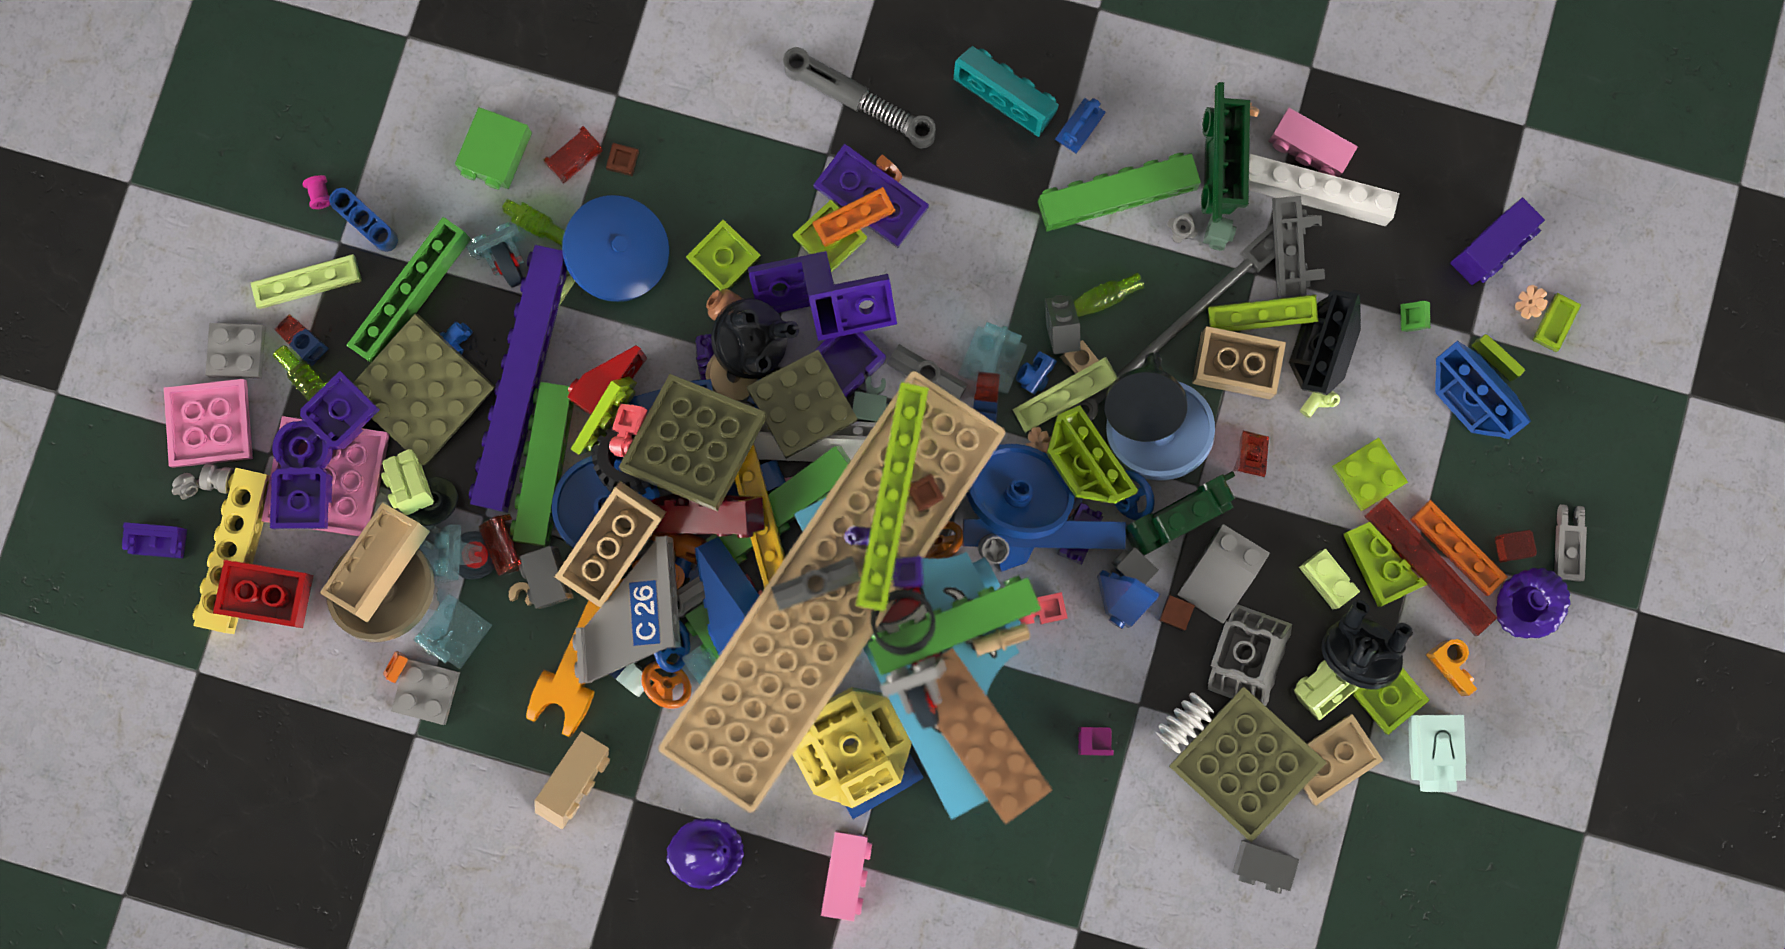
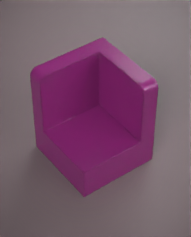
M1079 727L1078 754L1114 756V750H1111V728Z

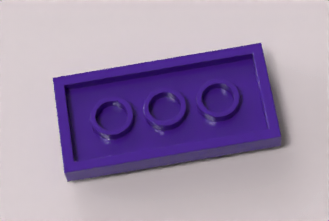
M846 144L843 145L813 184L816 190L841 208L883 187L895 209V213L867 227L896 248H899L929 208L928 203Z

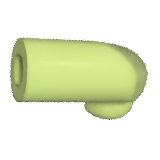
M1331 391L1328 395L1312 393L1299 411L1304 416L1311 418L1317 408L1337 406L1340 402V397L1334 391Z

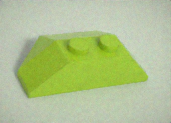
M1079 405L1058 414L1046 454L1074 496L1115 504L1137 494L1138 489L1082 407Z

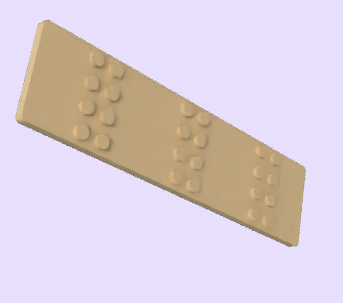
M911 372L904 383L927 387L929 390L910 484L932 474L945 499L919 513L908 493L896 558L913 556L924 558L1005 435L1003 428L917 372ZM898 392L659 745V751L748 812H754L758 808L873 635L870 623L873 609L856 606L861 580L826 593L822 597L810 599L782 611L778 608L771 587L805 575L811 570H818L849 557H853L860 578L862 577L868 546L850 545L845 541L844 535L852 526L872 527ZM813 576L808 582V588L811 591H820L824 587V580L819 576ZM893 580L891 581L889 592L903 589L895 588ZM895 600L886 605L884 612L880 611L876 620V629Z

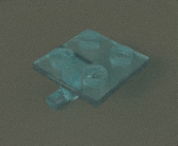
M988 321L984 328L978 326L958 375L1008 394L1027 347L1026 344L1020 343L1022 335L1007 330L1008 327L1004 325L1001 328Z
M448 594L421 632L417 634L414 642L426 649L425 653L429 656L434 655L444 664L449 661L461 669L493 625L454 596Z

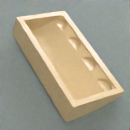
M382 503L320 594L368 623L430 531L417 521Z

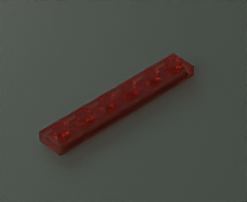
M1386 497L1364 515L1474 636H1479L1497 619V616Z

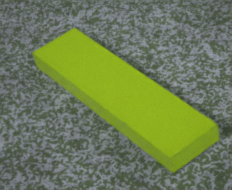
M1315 294L1208 306L1210 327L1227 331L1318 322Z

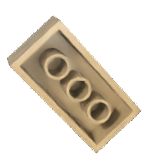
M620 481L555 578L601 608L666 512Z

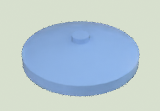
M1179 382L1187 397L1185 420L1176 432L1157 441L1141 442L1126 438L1118 433L1107 419L1108 445L1121 466L1126 470L1140 474L1145 479L1158 481L1182 477L1200 466L1210 453L1215 436L1214 416L1204 397L1192 387Z

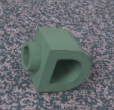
M1211 215L1203 243L1208 244L1214 250L1223 251L1228 241H1233L1237 227L1233 226V220L1222 217L1218 223H1213Z

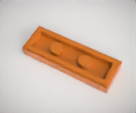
M882 187L812 222L824 247H827L895 213V209L885 189Z

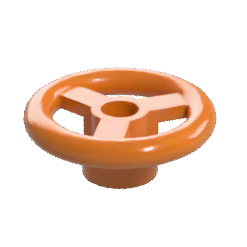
M948 521L943 529H951L956 535L946 537L938 535L924 558L942 559L953 557L962 545V528L957 523Z
M657 661L648 664L641 678L642 686L647 696L654 703L664 708L675 709L685 705L689 701L692 692L687 674L680 669L677 672H673L676 676L672 678L663 677L654 671L661 668ZM682 683L683 695L681 698L673 700L672 690L676 685Z

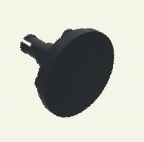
M751 298L736 300L721 310L713 324L711 341L715 357L727 372L736 377L744 379L763 377L771 373L781 362L786 351L787 338H795L799 334V329L793 328L797 327L798 324L794 321H783L777 311L764 301Z
M1153 352L1145 356L1144 368L1130 370L1118 377L1109 387L1105 398V414L1110 425L1124 437L1135 441L1151 442L1172 435L1183 424L1187 414V397L1183 387L1173 376L1163 371L1161 356L1156 353V359H1154Z
M1358 599L1356 602L1353 601L1348 613L1344 614L1340 621L1330 626L1322 639L1323 657L1331 670L1344 681L1360 688L1381 689L1391 685L1401 673L1403 653L1406 650L1405 644L1413 635V632H1411L1413 629L1406 623H1399L1391 634L1380 624L1364 618L1370 608L1365 601Z

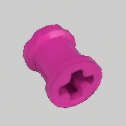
M323 175L309 177L303 182V186L307 188L311 199L309 202L311 209H321L330 206V196L326 187L327 179Z

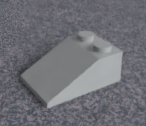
M1223 524L1215 531L1177 596L1195 605L1196 608L1223 624L1257 576L1270 553Z

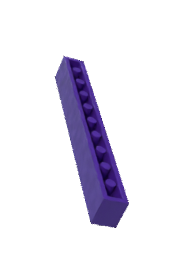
M534 245L533 252L530 251L527 257V267L529 269L527 277H523L520 291L522 292L520 303L518 302L515 306L514 318H516L514 328H511L508 334V344H510L508 353L504 354L501 362L503 374L501 380H498L495 386L497 398L495 406L492 405L489 410L488 420L491 422L489 430L484 433L482 438L484 450L482 457H479L476 463L475 472L478 473L476 482L471 485L469 490L471 505L508 513L529 429V419L535 405L533 404V395L535 389H539L568 271L562 250Z

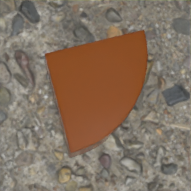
M883 154L878 158L876 166L899 182L903 177L899 169Z

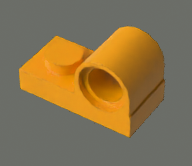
M1445 640L1425 654L1461 696H1470L1477 690L1473 684V677L1465 669L1461 670L1459 668L1469 656V649L1462 640ZM1450 645L1454 646L1457 650V656L1454 660L1449 658L1447 654Z

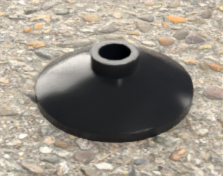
M442 477L426 478L434 500L433 504L423 509L419 508L418 511L408 515L409 518L417 521L422 526H433L445 521L457 506L458 493L455 486L449 480Z

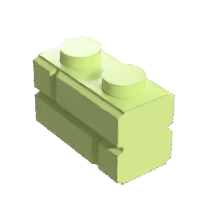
M408 449L399 453L398 456H392L383 460L382 464L385 472L381 473V477L386 487L391 489L392 493L388 494V498L394 509L398 508L404 515H410L418 511L419 508L423 509L433 504L434 500L424 470L413 450Z
M1326 549L1320 550L1299 566L1300 570L1332 610L1340 608L1360 592L1353 582H1349L1350 578Z
M1324 660L1319 664L1315 673L1310 677L1306 676L1299 680L1294 692L1299 702L1319 721L1360 687L1341 679Z

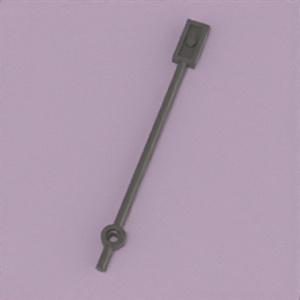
M1273 224L1240 253L1245 259L1120 370L1116 374L1117 377L1130 370L1140 368L1144 364V358L1148 353H1157L1249 269L1253 267L1258 273L1275 258ZM1109 387L1076 404L1071 409L1079 405L1087 407L1089 411L1087 416L1092 422L1097 416L1098 404L1106 398Z

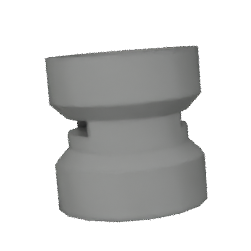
M206 463L200 472V488L208 491L217 489L220 493L229 494L228 481L231 474L235 472V469L230 467L218 469L216 465Z
M988 534L980 539L978 551L981 557H985L989 563L999 564L1007 559L1009 546L1000 536Z

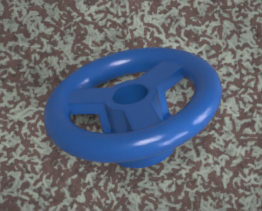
M1125 470L1129 478L1136 481L1141 487L1138 488L1137 494L1114 505L1122 515L1136 521L1153 512L1155 505L1154 494L1151 486L1143 476L1134 471ZM1145 495L1146 507L1144 511L1138 513L1137 502L1141 496Z
M680 620L679 628L682 646L666 648L654 654L658 665L669 673L682 669L690 653V636L686 626ZM676 653L680 656L675 664L666 662L670 654Z

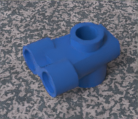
M454 322L447 329L446 333L441 332L439 334L462 355L464 350L459 344L465 341L473 332L465 323Z
M1040 351L1033 360V365L1027 362L1024 363L1016 375V381L1022 384L1021 387L1033 394H1036L1037 391H1042L1048 383V377L1046 376L1052 371L1057 362Z

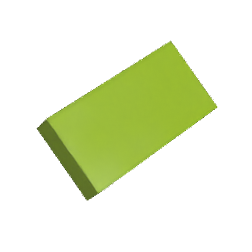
M1556 293L1532 341L1554 352H1558L1581 304Z
M1484 334L1471 345L1510 382L1520 377L1525 371L1488 334Z

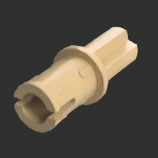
M1023 623L1002 631L996 629L995 633L972 639L976 654L979 657L1001 648L1004 651L1007 646L1030 639V632L1027 625Z

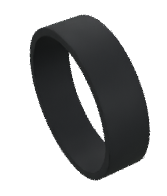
M908 589L894 590L889 592L887 604L897 599L909 598L919 601L929 610L931 622L927 633L918 642L909 646L899 647L890 645L883 641L876 632V620L880 611L874 609L870 618L871 629L878 644L886 651L896 655L914 654L927 646L934 635L936 627L934 612L929 601L920 593Z

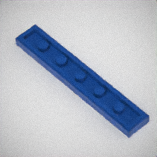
M963 519L962 546L978 547L982 537L988 534H996L1003 538L1009 547L1126 548V522L1066 521L1059 530L1051 535L1038 539H1019L995 531L981 519Z

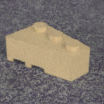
M581 731L536 797L535 813L563 830L568 820L572 819L579 809V802L583 796H587L595 784L593 780L597 773H602L609 764V748Z

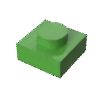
M1419 301L1401 304V331L1410 332L1431 328L1430 302Z

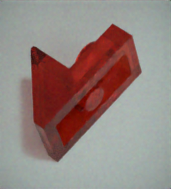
M1243 430L1240 437L1239 455L1233 471L1255 477H1265L1269 436Z

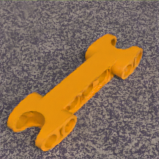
M620 579V581L618 582L614 590L611 592V594L616 590V588L621 584V582L624 579ZM588 600L576 628H584L600 607ZM573 636L556 674L544 670L540 675L532 692L526 715L527 719L535 722L548 705L558 704L565 712L562 734L571 737L581 724L595 694V691L584 687L585 683H579V678L575 676L574 666L578 660L577 651L573 647Z

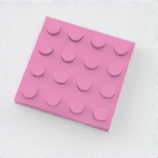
M282 416L280 428L289 422L302 421V419ZM363 429L364 431L345 449L333 450L332 458L325 468L332 475V503H328V529L311 530L359 537L374 514L376 498L379 494L382 478L381 473H383L382 463L386 457L390 436L387 432ZM307 442L300 444L298 448L299 455L307 451ZM275 458L273 459L261 520L266 523H270L271 476L276 469L281 468Z

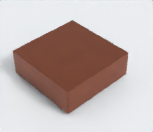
M613 143L606 169L633 176L639 150Z
M932 474L910 484L908 493L919 513L945 499Z
M1169 595L1159 621L1185 631L1195 605Z

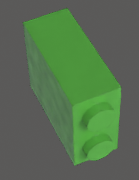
M478 107L456 159L455 166L461 172L460 175L469 180L475 181L476 178L484 180L485 184L491 188L499 190L500 187L509 190L532 132L528 125Z

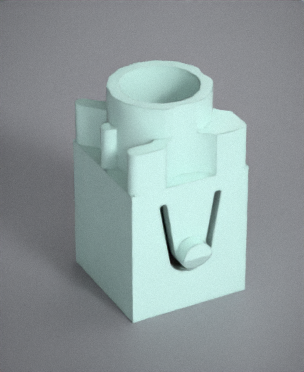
M1412 715L1408 718L1411 780H1419L1420 791L1456 792L1457 781H1466L1464 715Z

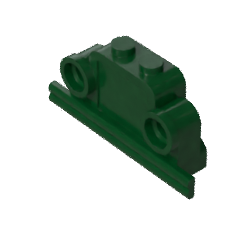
M1218 82L1215 85L1214 108L1207 107L1205 109L1202 121V132L1207 138L1205 141L1204 188L1201 195V211L1203 214H1212L1213 223H1218L1222 219V214H1231L1237 208H1245L1249 205L1250 100L1224 98V82Z
M1234 472L1222 474L1197 488L1198 490L1159 511L1151 512L1127 525L1126 537L1132 548H1136L1145 556L1234 508L1231 501L1235 497L1226 482L1235 477Z

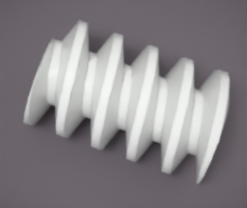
M1192 692L1189 694L1192 703L1183 700L1181 704L1184 711L1175 708L1174 714L1176 718L1168 716L1166 720L1169 726L1161 723L1158 727L1162 734L1156 732L1173 751L1179 754L1181 750L1178 744L1182 743L1188 746L1189 743L1186 736L1189 735L1196 738L1197 736L1193 729L1196 727L1203 731L1204 727L1201 720L1203 719L1210 723L1212 720L1208 713H1214L1198 695Z

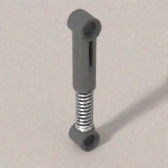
M793 47L784 54L785 73L790 79L802 81L855 111L860 109L861 111L864 110L865 113L868 112V115L872 114V117L876 116V119H880L881 122L884 121L885 124L892 125L897 131L900 130L901 133H905V136L917 148H927L934 142L935 124L930 117L924 115L913 116L909 115V113L906 115L905 111L897 110V106L893 108V104L889 105V102L885 103V100L877 99L876 95L873 97L872 93L869 95L868 87L810 57L802 48ZM795 60L803 62V65L799 68L790 66ZM919 128H926L929 133L926 136H918L915 131Z

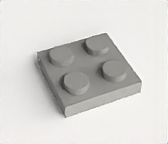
M209 323L205 375L222 378L262 379L266 327L255 324Z
M408 659L401 674L391 712L446 725L460 672Z

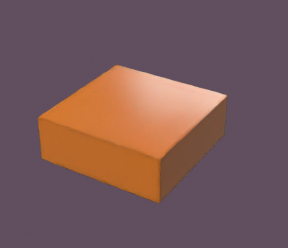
M399 651L394 652L383 672L387 680L396 683L408 661L405 654Z

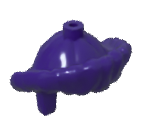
M1531 568L1514 574L1511 579L1504 582L1497 596V621L1501 624L1504 631L1514 637L1526 639L1542 638L1556 632L1564 622L1568 614V607L1571 604L1567 584L1554 571H1548L1545 568Z
M710 818L694 819L692 822L682 826L677 834L673 836L671 843L667 847L668 855L666 861L670 866L672 874L687 885L699 889H712L714 886H719L728 881L732 875L737 873L738 868L741 866V860L744 857L741 836L727 822Z

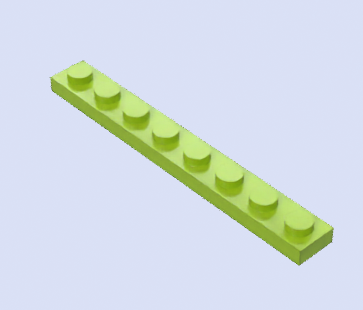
M901 382L899 386L856 606L883 612L886 610L929 390L927 387Z

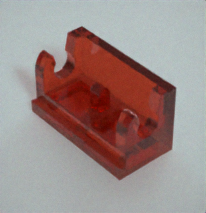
M584 126L579 129L580 132L550 158L545 157L543 159L544 163L563 184L603 151L599 142Z
M511 514L495 516L478 526L498 576L519 571V564L522 563L517 556L513 546L514 543L510 539L505 526V521L512 520Z

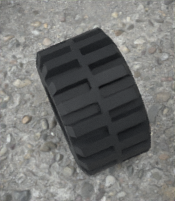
M611 428L605 430L607 435L605 437L599 436L597 439L599 445H594L593 452L595 455L592 456L594 469L602 484L610 492L614 490L620 481L634 491L640 492L641 495L647 493L645 490L647 487H650L652 490L656 485L614 468V463L618 456H615L610 451V441L619 433L615 430L612 431Z

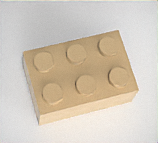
M1206 326L1201 333L1192 384L1270 400L1277 394L1286 342Z

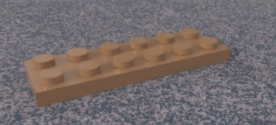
M951 648L935 659V661L943 659L947 668L940 678L935 679L942 698L941 703L937 704L939 724L936 726L1006 824L1051 792L1052 789L957 653Z

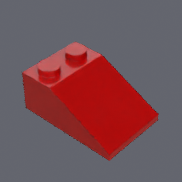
M635 345L584 373L580 379L576 378L568 388L569 395L567 397L577 407L591 415L611 381L625 377L633 379L647 360L646 355L640 347Z
M224 560L213 614L303 628L314 575Z

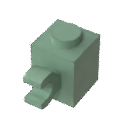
M868 376L866 379V393L855 391L852 410L858 419L857 422H877L888 407L887 396L879 395L886 388L885 378H882L879 387L874 388L871 385L872 378Z

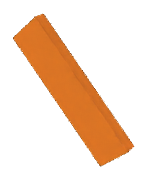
M1431 500L1427 501L1410 518L1486 596H1490L1508 578Z

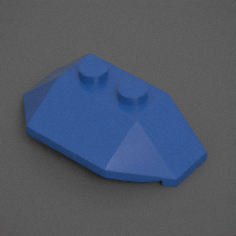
M1457 340L1436 358L1435 393L1471 433L1510 439L1531 422L1517 395L1478 353Z

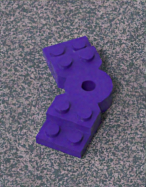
M341 371L301 408L300 417L302 421H293L285 424L274 437L272 451L275 460L281 468L276 469L271 476V529H328V503H332V475L325 468L332 458L333 450L345 449L364 431L362 427L380 410ZM307 442V451L299 455L298 448L300 444Z

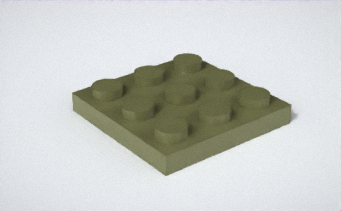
M819 349L747 386V390L757 409L766 412L768 417L765 423L785 459L850 426L858 420Z

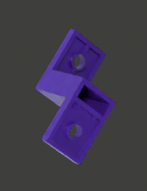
M826 251L748 267L754 298L769 304L777 313L811 306L818 341L897 325L888 273L834 284ZM777 283L786 285V288L781 291L772 289ZM863 301L873 302L869 308L863 309L859 307Z

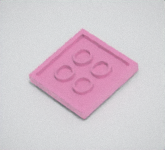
M237 379L164 388L169 467L176 468L253 459L247 380Z

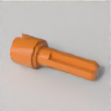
M653 533L650 537L652 541H656L655 537L661 536L673 538L676 556L694 564H697L695 548L707 542L705 539L691 533H682L681 535L677 533Z

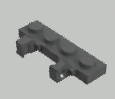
M1301 196L1272 198L1278 298L1307 295L1306 287H1310V281L1325 279L1324 268L1307 269L1303 234H1306L1305 228L1322 226V215H1307L1306 210H1302Z

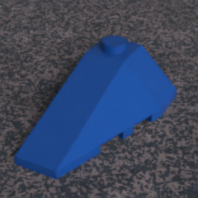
M716 537L696 547L695 554L699 579L703 582L704 608L708 610L710 624H707L708 633L720 656L760 595L720 538Z
M1105 570L1100 571L1097 575L1105 614L1110 616L1109 621L1121 629L1124 626L1127 628L1132 627L1160 595L1135 578L1124 575L1120 577L1113 572L1110 575Z

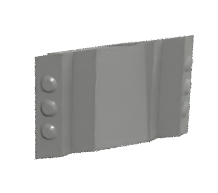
M1237 604L1231 612L1229 621L1225 622L1211 663L1213 668L1209 677L1208 690L1233 698L1244 686L1266 706L1269 702L1270 691L1275 684L1280 662L1285 654L1286 643L1291 636L1292 624Z

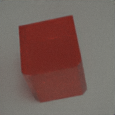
M1530 530L1495 536L1500 563L1535 557L1537 554L1533 532Z

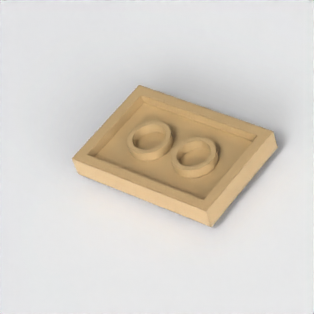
M1353 714L1346 716L1307 742L1327 763L1306 784L1303 790L1312 804L1316 806L1384 761Z

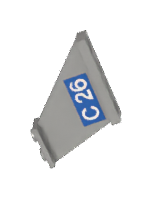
M668 536L655 537L656 541L588 624L584 628H575L576 634L573 635V647L577 651L578 662H575L574 671L576 678H579V683H592L594 680L666 648L681 647L673 538Z

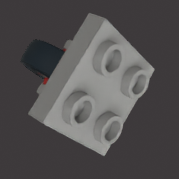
M934 657L918 662V665L914 666L912 670L908 671L907 666L890 672L891 674L886 676L887 680L880 686L884 697L899 693L907 714L914 713L923 729L939 724L937 704L941 703L942 698L935 679L940 678L947 668L943 659L935 661Z

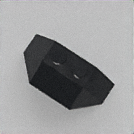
M1340 290L1331 291L1328 294L1329 296L1317 303L1318 322L1301 324L1289 365L1303 391L1328 395L1345 379L1361 331L1359 293Z

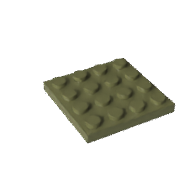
M414 314L353 382L380 409L372 419L405 450H413L418 458V462L422 466L427 465L495 390V386L418 314Z
M669 374L619 468L622 472L718 512L768 416L764 411Z
M1243 686L1212 721L1205 726L1204 730L1176 757L1169 767L1252 843L1327 762Z

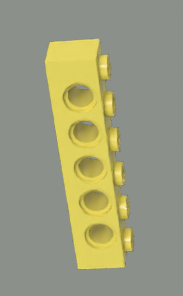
M235 468V472L229 478L228 488L230 491L228 498L224 500L221 507L223 517L221 524L215 530L214 540L216 543L213 552L208 556L207 566L209 569L206 578L203 579L200 586V593L202 595L200 603L196 605L193 612V619L195 620L193 626L223 633H235L238 618L213 614L214 601L217 596L224 560L253 564L264 523L261 520L270 476L267 474ZM246 492H250V501L243 505L242 496ZM239 518H242L244 525L237 531L235 523ZM232 544H235L237 551L234 556L230 557L228 549Z

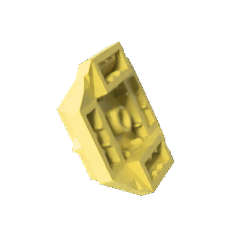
M851 687L829 699L793 753V756L814 795L853 808L901 783L912 742L888 696L884 697L883 693ZM849 738L856 739L850 746L843 745L845 740Z

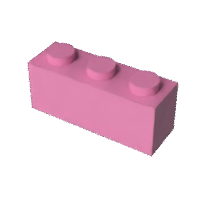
M1291 108L1287 109L1268 141L1279 152H1288L1295 156V159L1300 164L1310 165L1319 170L1318 172L1336 177L1341 176L1358 147Z
M835 831L821 916L854 921L855 914L861 915L863 898H858L859 888L866 885L868 871L863 870L864 859L870 860L872 843L867 842L868 836Z

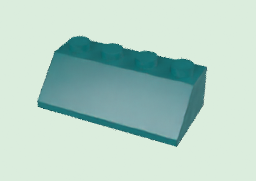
M972 46L955 61V81L1039 137L1057 113L1059 104L1056 103V99L1047 92L1041 93L1035 89V85L1030 80L1024 77L1021 79L1013 74V70L1004 63L999 64L994 61L986 50L981 48L978 50Z

